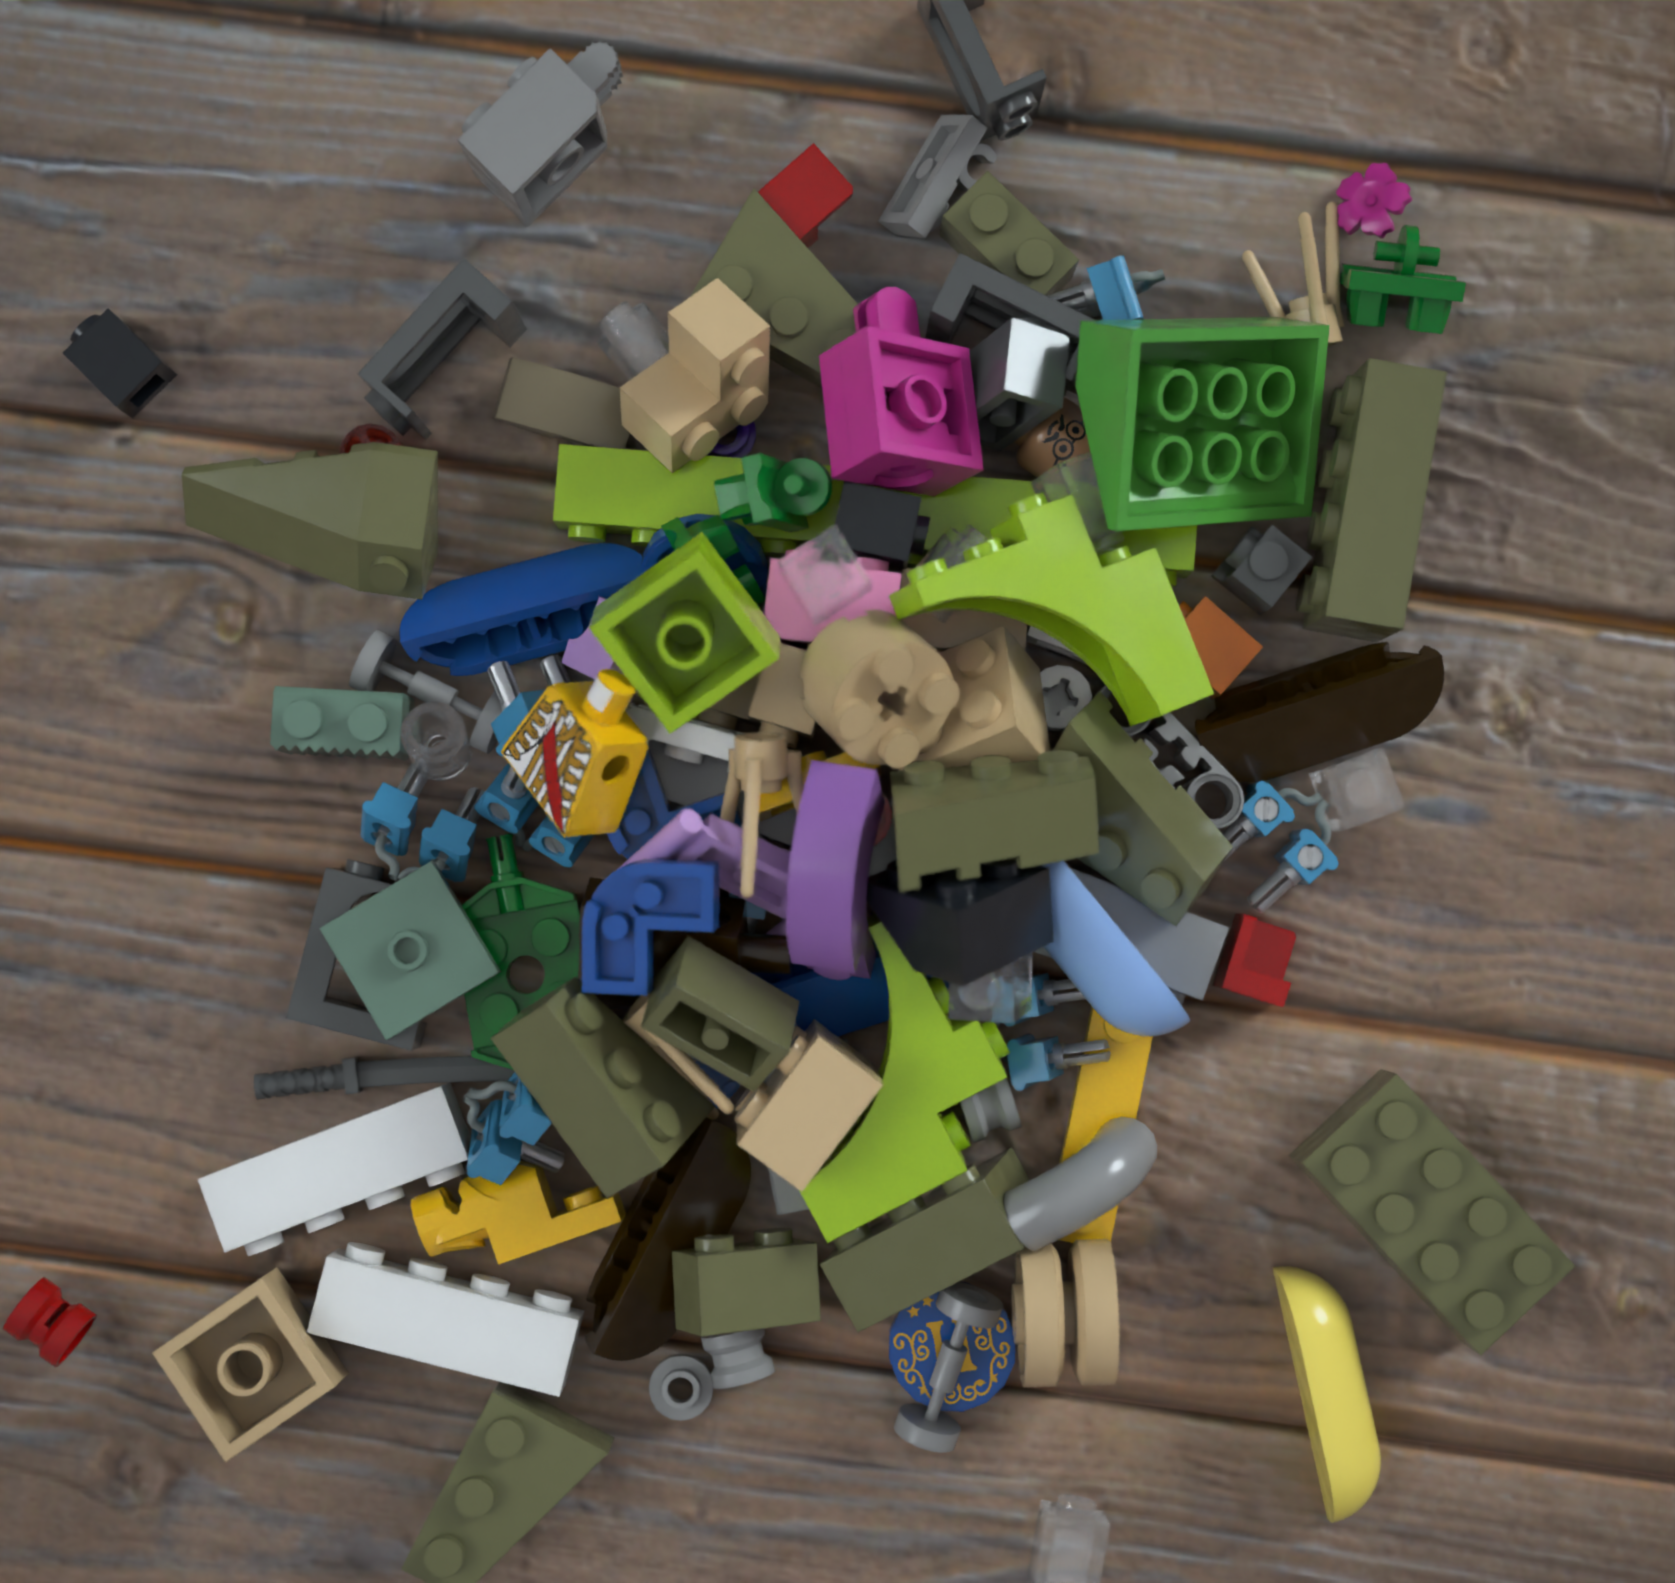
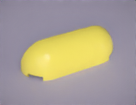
M1273 1267L1326 1515L1331 1523H1335L1350 1517L1366 1504L1376 1488L1381 1469L1380 1447L1352 1319L1346 1303L1340 1294L1320 1276L1298 1267Z

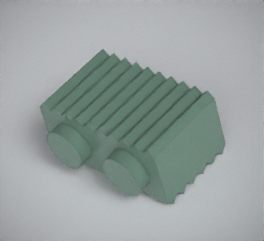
M275 686L270 744L276 751L290 755L293 753L300 755L311 754L314 756L321 754L328 757L335 755L341 758L345 755L352 758L359 756L365 759L373 757L379 760L384 757L390 760L397 758L406 761L412 755L415 701L414 698L404 693Z

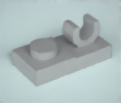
M941 114L878 222L897 236L926 238L930 232L941 224L942 216L949 209L948 200L955 188L968 191L977 182L968 174L967 165L970 158L973 156L978 162L994 164L997 156L994 150L987 144L979 143L988 128L973 115Z

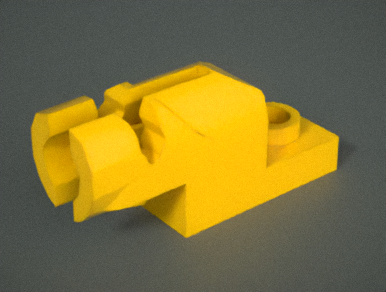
M520 1161L502 1185H498L480 1176L477 1178H464L460 1182L458 1190L462 1198L461 1204L453 1199L451 1192L446 1187H440L415 1196L410 1202L416 1228L423 1246L430 1257L444 1252L486 1246L484 1239L489 1238L498 1265L619 1223L626 1215L619 1192L606 1198L605 1195H602L598 1185L564 1197L563 1201L566 1208L558 1211L543 1168L525 1161Z

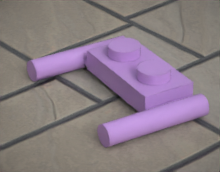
M684 809L620 866L622 867L628 863L644 859L719 861V887L783 918L781 922L766 934L787 935L786 899L791 851L779 848L758 837L754 893L750 898H744L740 892L743 829L733 822L723 820L713 814H710L702 821L695 811Z

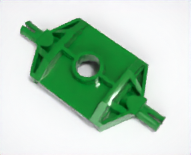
M513 834L500 835L504 860L502 859L499 837L495 836L485 839L488 845L493 876L490 877L491 883L461 906L501 973L464 994L474 1050H471V1056L513 1070L491 1038L521 1010L574 977L578 979L580 912L575 893L525 878L524 871H518L512 838ZM524 955L536 958L544 968V981L540 988L532 993H524L517 990L510 980V968L513 962Z

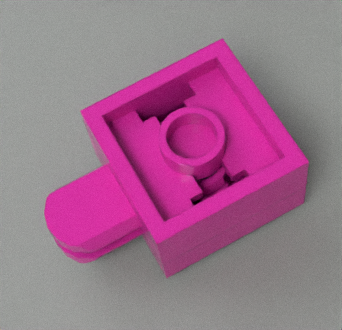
M885 287L854 306L855 333L819 355L832 479L936 496L983 471L969 348L921 338L917 304L906 291L897 287Z

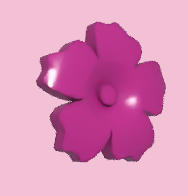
M1372 163L1367 168L1364 177L1359 172L1353 173L1350 177L1341 181L1336 191L1340 199L1345 201L1337 207L1339 214L1338 226L1341 229H1345L1349 235H1352L1361 227L1366 235H1376L1383 239L1387 233L1394 231L1393 219L1388 212L1395 215L1402 214L1405 206L1412 202L1410 187L1406 183L1396 182L1397 175L1390 170V166L1387 163Z

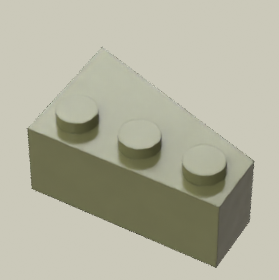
M753 188L691 296L718 278L770 325L769 359L822 389L819 355L855 333L853 308L858 303Z
M1100 691L1068 723L1053 750L1072 751L1077 753L1078 757H1089L1095 774L1099 854L1079 857L1078 859L1171 924L1177 926L1206 890L1233 846L1181 785L1175 789L1149 760L1153 754L1150 748L1141 738L1134 742L1109 713L1114 706Z
M499 1382L488 1399L401 1570L426 1583H477L609 1453L615 1437L515 1385Z

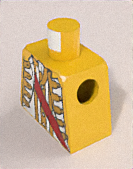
M601 670L595 681L554 683L547 687L501 750L502 755L564 837L616 832L648 750L647 737L625 711L635 692V688L623 673L616 670Z

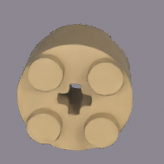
M866 610L865 612L868 614L866 616L850 621L845 617L835 620L815 637L802 659L799 678L804 682V698L801 697L804 708L837 744L854 759L868 764H887L895 769L904 768L910 765L917 758L919 751L936 736L946 721L949 711L956 706L960 694L958 684L953 680L950 668L944 658L904 621L898 620L897 616L883 610Z

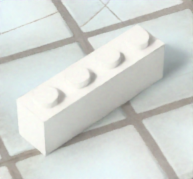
M449 1082L218 1170L197 1180L224 1253L244 1245L247 1256H251L284 1243L282 1230L304 1222L308 1233L344 1220L345 1217L341 1208L365 1199L368 1210L404 1197L405 1194L401 1185L425 1176L428 1186L431 1187L464 1174L465 1170L462 1162L468 1160L471 1136L452 1085Z
M349 1242L346 1250L338 1248L326 1256L307 1333L558 1397L561 1395L567 1382L584 1315V1310L571 1307V1297L540 1289L535 1290L533 1297L509 1292L510 1282L490 1275L473 1274L471 1282L446 1276L448 1269L446 1265L426 1259L411 1258L408 1266L384 1260L385 1250L363 1243Z

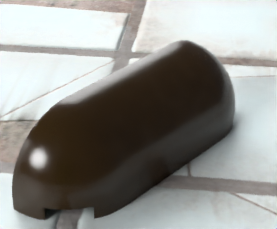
M1381 642L1362 646L1226 691L1214 699L1216 710L1210 713L1204 720L1196 719L1195 721L1197 739L1200 746H1204L1237 781L1247 783L1271 780L1401 737L1416 728L1428 717L1437 704L1443 689V658L1438 651L1424 645L1420 649L1419 654L1390 652L1389 642Z
M706 1117L663 1167L644 1178L589 1287L586 1301L596 1304L593 1331L585 1335V1341L593 1354L616 1361L641 1358L657 1350L677 1331L675 1323L672 1250L695 1248L694 1238L698 1236L728 1234L749 1190L751 1180L750 1157L748 1152L737 1144V1134L729 1127Z

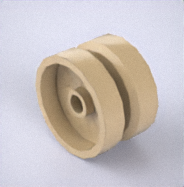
M1108 1239L1075 1240L1068 1253L1067 1281H1062L1059 1253L1052 1243L1036 1251L1030 1250L1025 1246L1022 1250L1016 1252L1015 1283H1012L1011 1307L1013 1339L1018 1350L1022 1386H1056L1064 1372L1065 1344H1069L1073 1373L1082 1386L1115 1385L1119 1368V1307L1116 1270L1111 1242Z

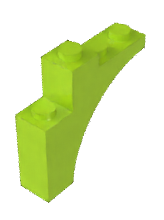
M1041 492L1008 506L1011 518L990 529L993 539L963 551L965 563L949 569L944 558L926 563L908 571L906 574L910 584L889 595L898 620L922 613L942 610H973L1016 619L1043 631L1077 654L1101 678L1126 714L1130 726L1160 717L1214 694L1156 547L1131 556L1126 545L1097 556L1073 494L1048 503L1045 493Z
M876 914L868 917L867 922L880 952L886 972L889 994L887 1040L878 1070L883 1086L802 1192L800 1191L827 1243L966 1172L967 1167L961 1151L970 1147L971 1144L955 1113L952 1111L942 1116L941 1111L1007 1078L1000 1059L1010 1054V1051L994 1020L990 1019L981 1024L973 1007L949 1019L947 1013L957 1009V1006L944 981L935 977L928 979L926 974L914 971Z

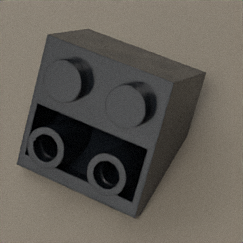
M1016 859L997 860L980 864L981 877L959 880L955 868L919 875V889L900 892L897 860H894L887 865L886 870L868 877L866 901L914 971L964 987L1054 942L1050 868L1038 865L1020 869L1016 866Z

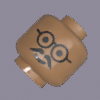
M1063 398V408L1014 442L1019 445L1016 454L1018 464L1043 482L1076 484L1080 480L1089 486L1096 478L1081 409L1068 398Z

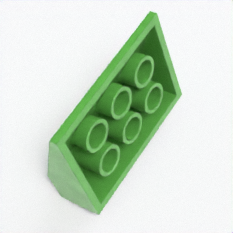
M1280 317L1080 321L1076 391L1108 529L1124 531L1312 517L1330 325Z

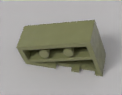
M1055 750L1040 754L1038 761L1011 762V759L1008 757L990 755L973 759L971 766L944 768L941 762L925 760L912 762L904 767V771L890 772L900 892L919 889V875L955 868L959 880L981 877L980 864L986 862L1016 859V866L1022 869L1099 854L1096 780L1089 757H1078V754L1072 751Z
M576 977L521 1010L491 1038L606 1198L663 1167L715 1108L712 1103L642 1038L623 1023L593 993H582V983Z
M1012 1147L977 1167L974 1164L966 1166V1172L941 1184L942 1187L923 1198L920 1195L887 1212L888 1218L869 1228L866 1223L833 1240L836 1248L820 1263V1266L857 1332L914 1305L1025 1247L1014 1233L1004 1207L1005 1193L1030 1180Z

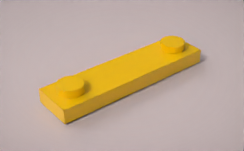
M1092 1006L1084 1042L1105 1039L1109 1044V1048L1082 1052L1081 1055L1110 1051V1059L1107 1062L1079 1065L1059 1164L1085 1147L1094 1138L1100 1127L1110 1119L1118 1117L1136 1119L1153 1036H1138L1119 1030L1106 1022ZM1118 1205L1091 1223L1059 1240L1074 1243L1075 1240L1108 1239L1111 1242Z

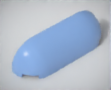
M1064 861L1041 865L1050 868L1054 941L1043 948L1095 1011L1115 1028L1138 1036L1164 1035L1188 1024L1191 1021L1188 1014L1170 989Z

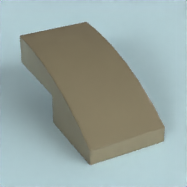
M514 357L509 359L492 419L550 439L559 437L582 446L626 448L630 433L622 426L620 388Z

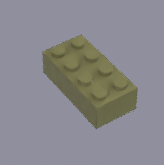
M1369 358L1353 375H1347L1343 388L1336 387L1334 389L1328 411V425L1337 426L1333 450H1324L1317 476V487L1326 488L1322 513H1313L1307 534V549L1315 550L1312 574H1303L1296 599V611L1305 613L1303 630L1378 642L1404 629L1446 371Z
M1380 1069L1289 1154V1157L1453 1334L1479 1355H1482L1575 1267L1570 1259L1396 1073Z

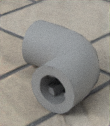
M1118 1117L1110 1119L1100 1127L1094 1138L1076 1154L1034 1179L1007 1191L1004 1196L1006 1215L1020 1242L1028 1249L1036 1251L1091 1223L1133 1193L1144 1181L1157 1158L1158 1145L1154 1134L1144 1123L1134 1118Z

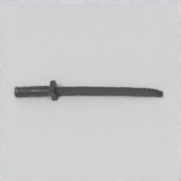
M359 1056L344 1058L342 1059V1064L331 1065V1067L318 1066L312 1067V1069H293V1071L289 1072L285 1070L276 1071L271 1074H255L254 1091L257 1100L271 1098V1096L283 1097L290 1096V1094H308L313 1091L314 1093L329 1091V1089H345V1094L347 1095L362 1092V1087L444 1082L508 1081L515 1071L473 1058L472 1056L424 1057L360 1062Z

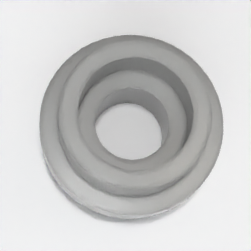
M687 1354L672 1355L662 1360L654 1369L649 1382V1394L653 1405L662 1415L673 1420H689L700 1415L709 1405L713 1395L710 1370L701 1360ZM682 1377L689 1380L693 1386L692 1395L686 1399H677L672 1396L669 1391V1383L673 1379Z

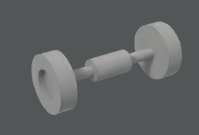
M376 630L369 637L356 660L350 676L349 686L358 691H374L384 675L408 686V694L446 713L453 708L477 720L471 735L470 746L489 754L498 742L491 723L502 713L501 703L496 691L493 692L482 709L457 697L459 690L421 671H417L415 675H412L390 664L397 639L380 630Z
M957 1282L939 1291L936 1300V1307L943 1314L957 1322L951 1340H944L930 1378L929 1385L934 1390L928 1406L920 1404L902 1405L894 1424L895 1432L902 1439L914 1446L933 1452L946 1453L953 1451L961 1431L959 1423L946 1413L940 1411L946 1393L954 1392L968 1351L963 1345L969 1326L978 1328L996 1327L1003 1309V1303L995 1295L977 1286L963 1282Z

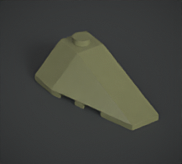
M370 442L352 445L349 453L319 456L317 450L296 452L294 459L265 464L257 458H249L184 468L182 472V487L187 526L358 591L423 599L438 554V451Z

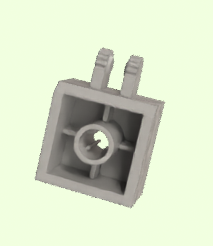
M600 40L598 43L592 42V45L586 46L585 52L580 51L568 64L551 48L538 60L535 57L528 58L510 76L508 80L510 88L493 105L486 102L477 107L462 126L464 134L457 140L474 175L527 227L607 149V129L600 106L613 95L612 90H618L617 86L622 84L621 77H623L619 59H617L618 52H615L614 47L609 46L607 42L601 43Z

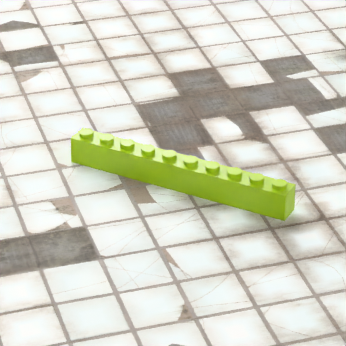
M559 444L553 521L559 529L568 530L569 540L604 543L606 542V533L632 535L631 544L647 547L653 534L661 529L662 525L676 517L681 518L692 514H719L720 516L714 481L743 474L741 458L706 455L697 461L690 460L674 473H671L649 451ZM823 465L828 470L832 479L831 465ZM974 476L936 496L872 486L921 497L918 515L930 517L923 555L910 553L906 568L922 566L923 558H944V560H949L948 569L965 563L963 551L993 539L990 529L1011 518L1008 506L1027 497L1044 492L1048 503L1073 494L1097 556L1126 545L1131 556L1156 547L1171 587H1176L1177 578L1186 579L1194 571L1197 525L1124 531L1110 530L1107 527L1098 486ZM832 479V494L828 504L820 512L806 516L808 529L787 532L763 525L747 526L743 524L742 519L733 520V522L744 526L758 540L765 556L785 558L786 550H796V548L822 550L824 560L850 563L849 557L830 554L831 540L844 484L843 480Z

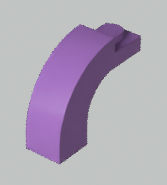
M812 760L794 829L786 899V929L790 959L794 964L806 965L808 969H813L819 975L833 980H846L850 976L870 979L876 959L867 923L866 895L872 850L885 802L878 773L875 769Z

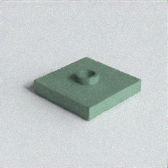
M435 861L428 862L319 928L386 1041L501 973Z

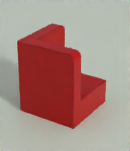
M813 143L761 188L758 193L806 247L809 248L818 240V226L853 196V186Z
M1235 914L1213 986L1274 1006L1284 1007L1291 983L1283 979L1294 947L1296 934L1293 931L1259 921L1256 917L1247 914Z

